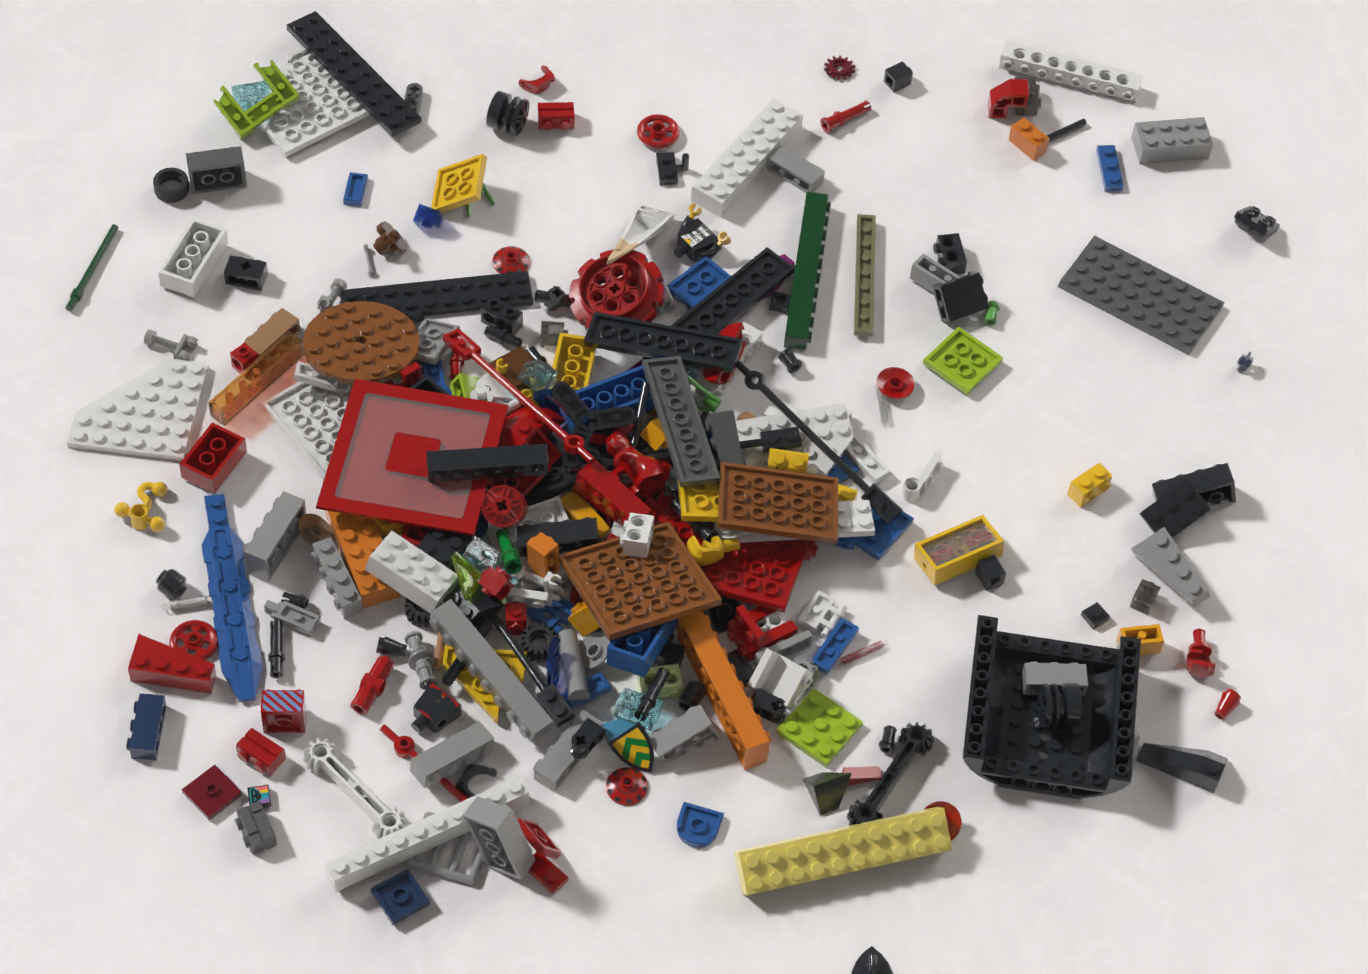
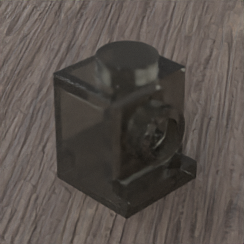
M541 322V348H544V345L557 346L560 333L568 334V330H564V322Z

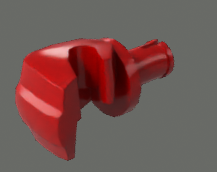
M1201 628L1193 630V644L1188 647L1187 671L1196 677L1205 678L1213 676L1216 663H1212L1209 658L1212 654V647L1206 643V631Z

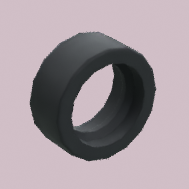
M175 167L165 168L156 173L153 178L154 193L161 201L175 203L183 200L189 193L188 176L181 169ZM169 180H176L182 183L179 188L174 190H166L160 187Z

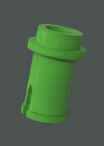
M989 301L987 303L988 308L985 309L984 323L994 326L996 325L997 312L1000 310V307L996 301Z

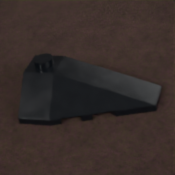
M1143 743L1136 761L1212 793L1216 790L1228 758L1209 750Z

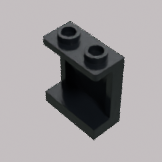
M971 271L968 272V275L947 283L932 285L941 321L952 322L988 308V297L984 292L983 278L979 272Z

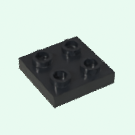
M1255 206L1241 209L1234 216L1235 224L1248 232L1253 229L1262 236L1276 232L1280 227L1275 218L1262 214L1261 210Z

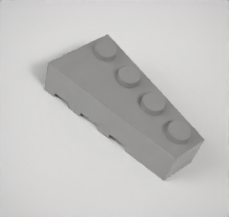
M1165 527L1131 548L1134 556L1172 587L1191 606L1195 607L1211 597L1209 591Z

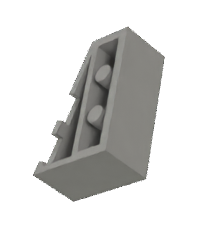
M701 705L689 708L685 714L673 718L666 726L655 729L649 735L653 749L663 764L687 754L686 750L693 746L703 747V742L709 739H721Z

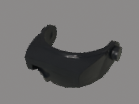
M471 764L465 769L456 787L468 798L475 796L468 788V782L471 778L479 774L496 777L497 771L485 765Z

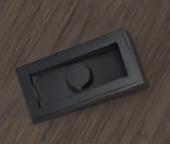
M737 650L728 653L727 660L730 664L734 665L738 681H742L744 688L749 686L747 684L755 669Z

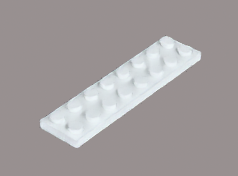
M869 500L838 502V538L874 536L875 528ZM713 522V528L719 532L718 537L721 541L735 537L738 538L740 543L800 540L717 528V522Z

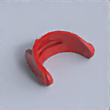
M543 65L541 70L545 74L544 76L532 81L520 79L518 84L525 91L539 94L549 88L551 82L555 81V76L547 66Z

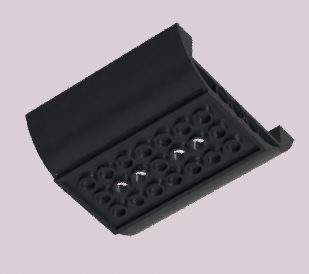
M978 615L962 757L969 769L979 777L997 784L1000 788L1079 800L1081 798L1108 795L1128 786L1131 783L1141 639L1120 636L1117 649L997 631V617ZM1057 662L1059 664H1086L1088 688L1085 696H1081L1082 716L1078 727H1064L1061 719L1057 727H1052L1051 723L1049 727L1041 726L1037 709L1038 695L1023 694L1022 670L1025 663ZM1046 734L1050 737V740L1044 741L1040 738V735ZM1045 752L1049 757L1046 759L1040 758L1038 753Z

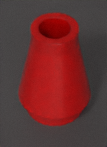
M1227 689L1226 692L1222 693L1214 715L1220 720H1225L1240 704L1241 696L1236 691Z

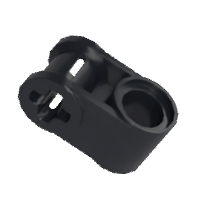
M757 688L751 696L755 714H759L760 717L772 723H782L786 718L785 701L764 689Z
M587 718L571 738V755L576 759L586 758L593 748L601 742L605 736L606 729L590 718Z

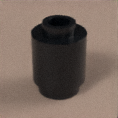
M690 681L679 696V707L687 712L689 708L698 706L706 694L704 685L698 681Z

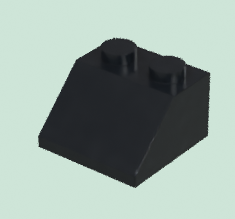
M480 579L456 586L443 600L445 603L451 599L476 629L483 620L489 622L504 606L503 602L492 595L490 598L481 590L483 586L478 583Z

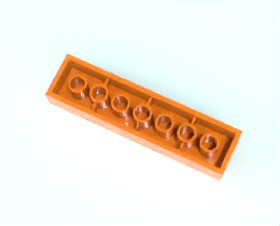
M703 611L678 618L677 639L680 645L685 646L684 653L699 682L704 685L706 696L743 769L746 770L767 762L768 753L770 752V735L768 731H764L760 715L755 714L753 702L750 697L746 696L742 681H738L734 665L730 664L727 660V652L724 647L721 648L717 632L712 631L708 615H704Z

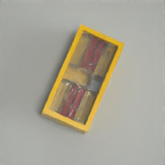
M981 515L915 543L914 560L935 586L975 569L977 561L993 555L997 559L1002 557L1004 540L985 516Z

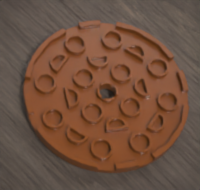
M344 302L327 308L312 319L304 332L303 350L306 360L315 371L324 377L329 376L337 379L338 383L352 385L354 379L384 383L400 376V371L412 362H415L419 353V334L414 323L405 314L393 307L375 302Z

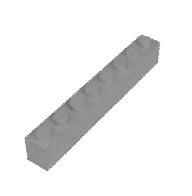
M450 599L433 610L430 616L431 627L435 631H439L445 644L454 649L456 657L461 662L464 661L468 666L470 674L479 679L484 691L489 692L493 696L495 704L499 708L502 707L509 721L519 727L521 735L525 739L528 738L532 743L550 731L553 720L457 605Z

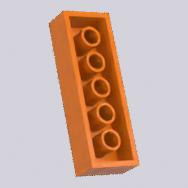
M325 510L326 518L332 529L345 566L362 599V608L401 597L399 592L365 570L370 555L383 541L373 519Z

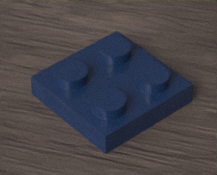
M408 868L370 889L371 894L392 926L430 905V900Z

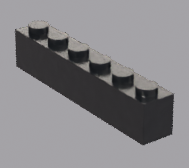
M547 444L426 451L428 482H459L473 479L482 480L484 478L501 479L505 477L520 478L523 476L548 475Z

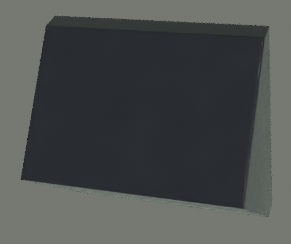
M719 594L722 604L703 610L704 615H708L712 631H716L718 635L726 632L728 622L734 619L736 607L743 605L742 601Z

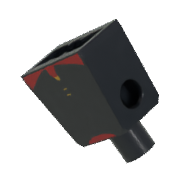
M432 682L413 707L416 720L411 723V726L418 733L425 727L429 728L433 733H437L462 715L461 704Z

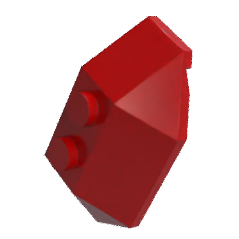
M522 405L505 418L498 447L519 445L536 426L546 437L553 431L526 406ZM538 407L559 426L565 423V419L552 409Z

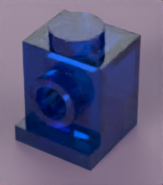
M419 204L413 222L417 226L421 223V226L432 229V227L440 228L444 218L439 210Z

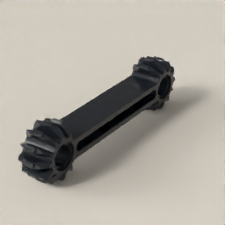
M916 722L913 726L908 723L906 728L901 729L898 741L903 746L865 803L857 800L855 805L849 807V813H847L849 826L883 819V814L878 811L916 754L920 753L922 756H925L927 751L930 752L932 749L934 736H932V729H926V724L919 726L918 722ZM906 752H909L901 766L897 768L898 764L900 763ZM882 788H885L877 802L872 804ZM862 815H866V816H868L869 818L865 819V818H862L861 816H862Z

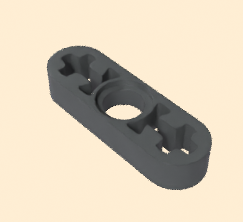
M411 83L406 88L404 100L408 104L415 103L417 106L412 108L419 114L423 88L418 83Z

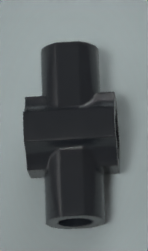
M553 286L548 291L536 290L535 302L544 303V306L552 311L560 308V306L570 307L573 304L569 294H565V291L558 286Z

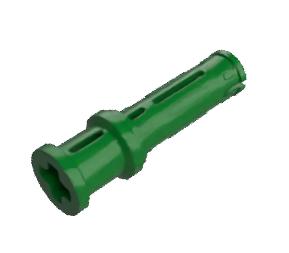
M503 528L504 533H502L501 529L496 532V537L502 550L501 560L504 563V569L508 574H516L522 569L518 551L512 546L508 530Z

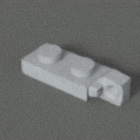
M267 600L264 605V612L271 615L272 619L281 620L284 625L312 636L321 621V616L286 601L277 604Z

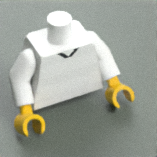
M502 358L497 360L495 368L500 374L506 373L508 369V363L502 366ZM486 373L476 382L475 389L470 393L471 399L508 405L507 414L513 413L522 404L489 373ZM528 389L522 390L521 392L532 401L530 391Z

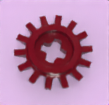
M840 55L839 58L832 56L833 60L828 58V63L824 64L826 66L824 71H827V75H832V79L838 76V80H840L842 76L844 80H847L846 76L852 77V73H855L853 69L856 66L851 65L853 61H848V57L844 59ZM839 66H842L841 71H837Z

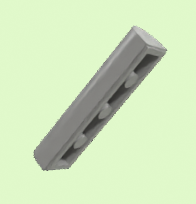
M572 629L562 630L557 635L558 648L569 702L589 699L590 694L577 633Z

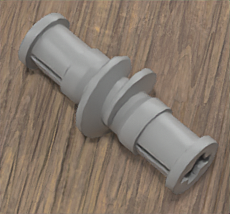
M412 631L408 633L404 638L405 643L409 645L411 654L408 665L419 676L420 688L426 690L432 682L436 685L438 683L437 678L432 672V667L435 664L433 653L423 645L421 632Z

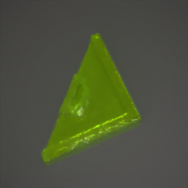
M455 552L451 558L464 599L468 601L478 587V581L482 573L459 553Z

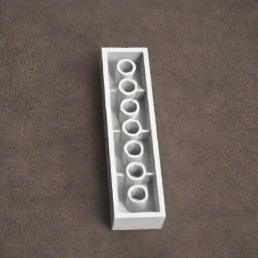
M773 98L695 182L691 190V201L722 217L767 168L768 157L780 145L786 147L802 129L803 114Z

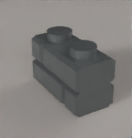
M260 801L237 809V818L234 820L238 831L243 830L245 836H242L246 849L250 847L252 853L256 854L264 851V849L276 846V835Z

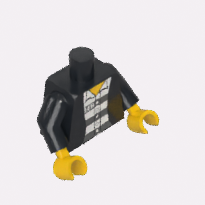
M695 203L689 206L691 213L686 216L677 234L678 247L673 250L677 258L680 259L686 255L693 262L701 260L705 256L712 259L723 248V244L728 245L731 242V238L727 236L725 231H721L717 237L700 219H694L695 216H699L702 213L700 207L693 212L696 207Z

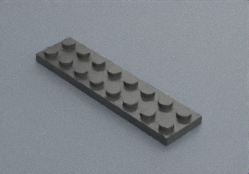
M674 356L643 360L642 367L646 380L650 385L651 396L680 487L719 483L720 476L681 357Z

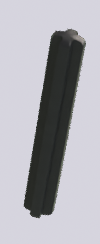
M483 620L477 628V631L484 639L491 631L492 623ZM456 657L442 677L443 684L447 686L453 684L466 666L464 661L461 662Z

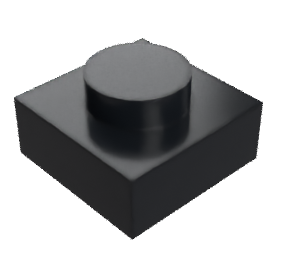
M1098 602L1081 612L1082 618L1092 629L1107 622L1110 618L1109 614Z

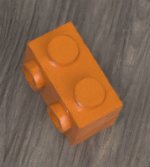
M1023 117L1011 126L1008 140L1030 159L1035 161L1046 153L1049 138L1045 133L1036 128L1033 123Z
M542 532L532 537L527 543L528 569L545 578L549 571L552 574L558 573L560 571L558 544Z

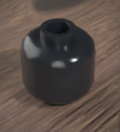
M175 569L163 570L156 580L158 584L157 590L170 599L175 598L177 595L181 597L187 590L185 586L186 577Z

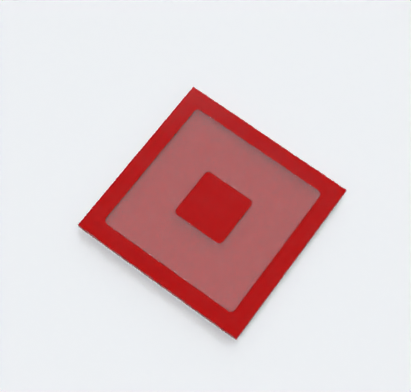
M354 379L317 500L316 509L474 536L489 478L482 480L465 479L459 482L454 480L441 483L428 482L426 451L498 447L508 405Z

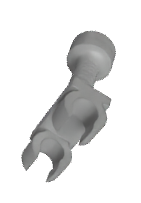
M334 279L330 286L332 292L329 297L321 295L317 302V309H320V313L327 308L333 307L337 296L347 289V283L344 280Z
M150 329L147 330L144 336V344L153 346L156 343L174 349L173 357L178 360L189 361L190 353L184 351L185 347L195 350L198 346V339L187 334L183 335L179 343L158 337L157 332Z

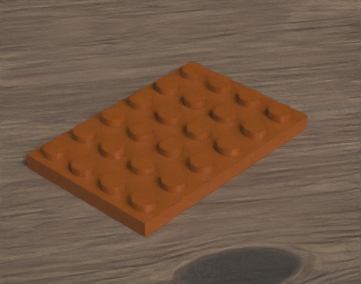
M721 462L717 528L832 544L837 543L839 478Z

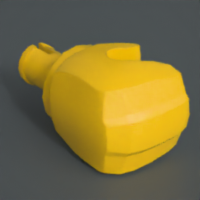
M692 536L687 541V549L699 566H706L723 559L725 552L740 550V542L737 537L721 541L718 536H714L711 538V543L704 540L701 547L696 537Z

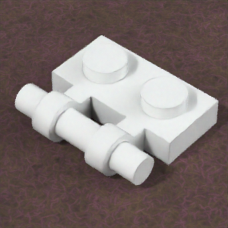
M818 590L798 618L797 623L813 632H816L818 627H821L823 631L820 635L822 638L827 639L841 618L845 617L844 613L847 607L843 604L839 608L834 607L836 599ZM827 614L832 616L830 621L825 620Z

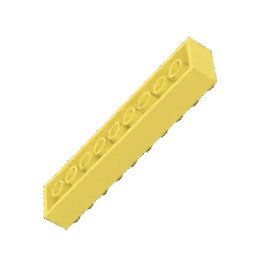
M934 807L736 850L734 855L742 893L751 895L952 850L945 810L942 807Z

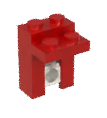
M743 604L736 607V615L733 620L728 622L726 634L728 639L737 646V651L749 663L755 660V653L760 649L771 647L779 640L791 638L798 632V628L792 619L786 622L779 611L761 606L748 611Z

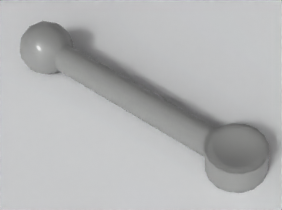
M364 244V252L369 268L368 275L372 277L375 275V271L372 269L368 245Z

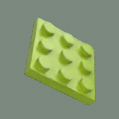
M958 327L923 359V364L968 395L1002 363L1003 357L961 327Z
M813 688L800 705L777 728L776 734L826 768L863 726V721Z

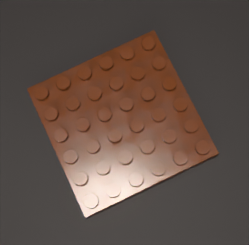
M669 522L654 526L647 558L623 555L620 537L558 555L560 565L608 640H613L722 604L721 597Z

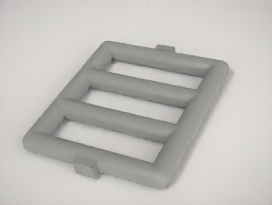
M426 812L423 819L435 813ZM469 831L461 835L449 869L437 866L445 843L434 847L428 864L416 861L417 855L408 859L406 865L409 868L473 885L476 883L481 866L485 861L478 849L470 874L457 872L471 835Z

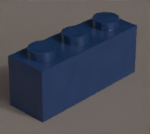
M140 693L138 701H135L134 714L136 715L135 719H132L130 723L132 735L131 738L127 739L126 745L127 750L130 751L131 759L157 760L167 707L165 695Z

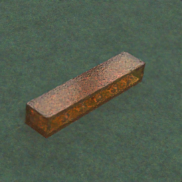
M288 331L208 402L210 416L224 426L228 424L304 356L303 340Z

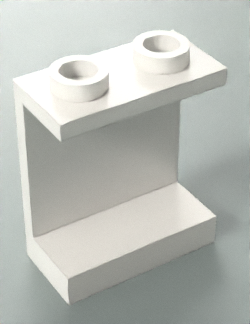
M766 648L747 685L755 689H764L768 693L782 698L785 701V706L795 710L802 702V695L806 688L812 683L814 673L777 652Z

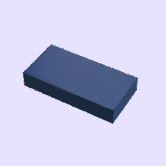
M349 173L343 204L362 206L368 174Z

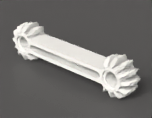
M317 738L316 743L310 741L309 747H305L303 761L306 763L308 770L313 769L315 774L322 770L375 823L372 825V831L377 839L408 825V819L405 818L403 811L398 812L396 807L389 811L337 759L339 750L336 749L334 742L329 743L327 738L320 742V739ZM389 823L394 824L392 827H387L386 825Z

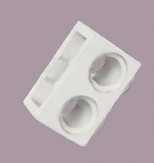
M630 513L628 521L625 520L623 532L625 534H621L620 537L623 555L647 558L654 532V516Z

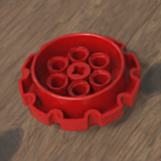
M608 250L600 253V258L597 260L591 258L584 263L577 271L579 278L572 280L569 290V298L573 303L570 307L580 325L586 324L585 326L588 330L594 312L652 322L657 316L655 308L662 307L665 298V288L661 283L664 279L654 261L648 262L645 254L632 250L607 265L608 258L613 250Z

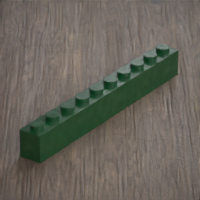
M806 192L784 339V347L806 350L807 343H811L812 332L809 331V328H813L814 317H811V313H815L817 303L813 302V298L817 299L819 289L815 287V284L820 283L821 273H817V271L822 269L823 259L819 257L824 255L825 245L821 243L826 241L827 230L823 229L828 227L829 216H826V213H830L831 202H827L828 194Z

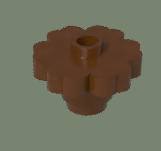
M384 221L376 226L380 236L375 239L373 247L380 255L383 256L391 251L397 255H402L407 251V245L403 241V237L390 223Z

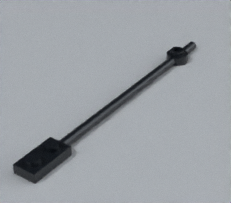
M739 359L737 360L735 367L745 376V385L749 389L760 390L786 417L798 426L823 453L865 492L861 499L869 500L870 507L887 524H891L903 509L876 483L869 486L765 385L763 373L756 370L750 371ZM755 378H758L757 384L754 383Z
M798 426L763 431L759 434L760 439L739 441L741 449L762 446L763 453L770 452V448L785 450L802 447ZM670 452L645 455L653 457L658 461L671 459ZM600 455L594 456L596 461L605 469L615 467L614 460H606ZM588 463L580 464L577 468H568V473H578Z
M457 561L452 568V571L459 575L457 580H463L465 583L473 581L461 569H458L460 566ZM495 614L491 621L539 688L540 692L536 696L559 728L576 717L555 685L547 686L503 622Z

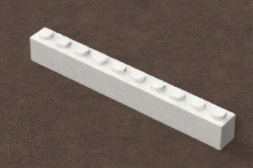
M519 775L325 863L327 877L335 892L469 832L470 829L463 815L477 796L484 799H492L500 805H508L514 811L529 805V791L521 776Z

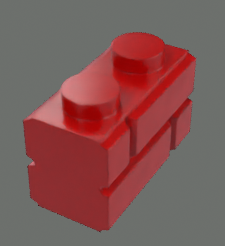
M574 102L538 103V129L568 130L574 128Z
M250 728L245 736L236 744L238 758L245 763L248 761L252 763L254 768L261 774L265 772L268 775H272L286 759L285 749L253 728Z

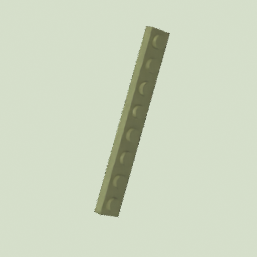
M857 214L854 335L873 336L876 215Z

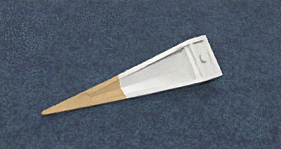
M639 204L634 209L618 244L608 258L607 265L666 230L668 225L674 220L675 214Z

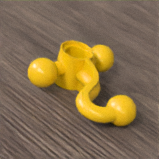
M145 482L137 489V496L143 504L133 505L131 509L125 502H119L115 505L114 512L116 516L121 518L130 517L131 526L134 529L144 530L150 526L154 532H160L165 527V521L158 516L149 517L148 513L152 506V500L145 491L152 490L155 496L162 497L166 495L168 487L164 482Z

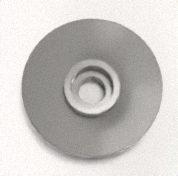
M603 632L591 633L580 643L584 669H595L607 659V647L611 640H608Z

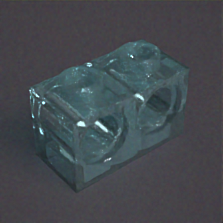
M264 81L231 86L233 98L244 111L270 94L269 87Z
M625 687L616 701L613 717L633 725L640 722L644 729L652 731L660 718L663 701L656 699V705L650 710L646 720L640 721L643 715L637 720L634 717V712L637 710L640 698L644 694Z

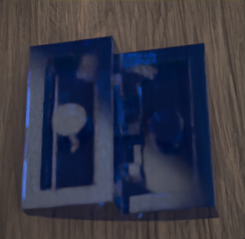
M554 637L547 654L546 685L554 684L556 687L560 680L561 640Z

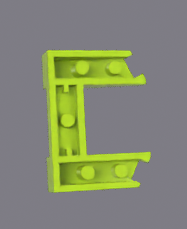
M270 60L271 66L260 68L259 62L253 64V67L272 91V93L244 111L224 85L220 88L223 94L219 102L215 99L213 101L241 141L255 132L256 127L282 109H288L300 100V94L273 60Z

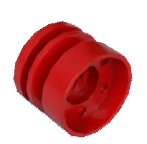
M498 485L489 489L481 503L485 519L492 525L505 529L515 528L520 525L528 512V504L524 495L517 489L507 485ZM506 502L507 509L501 510L500 503L504 504Z

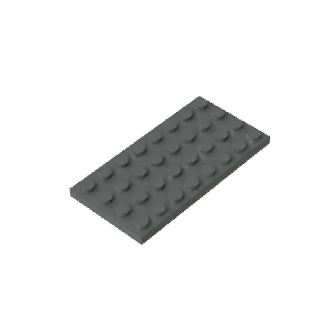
M1095 235L1058 284L1060 289L1187 355H1190L1225 303Z

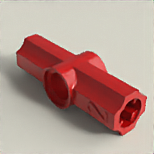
M379 656L370 672L365 673L362 677L359 690L350 704L356 713L360 715L367 714L376 697L382 695L386 686V680L395 666V662L389 657Z

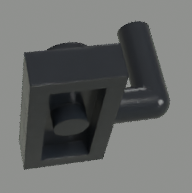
M674 152L656 153L660 185H678L677 172L689 169L688 153L682 155V164L677 165Z

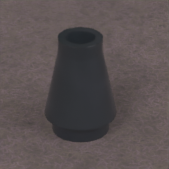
M387 636L384 638L379 637L376 653L381 654L380 656L405 657L407 645Z

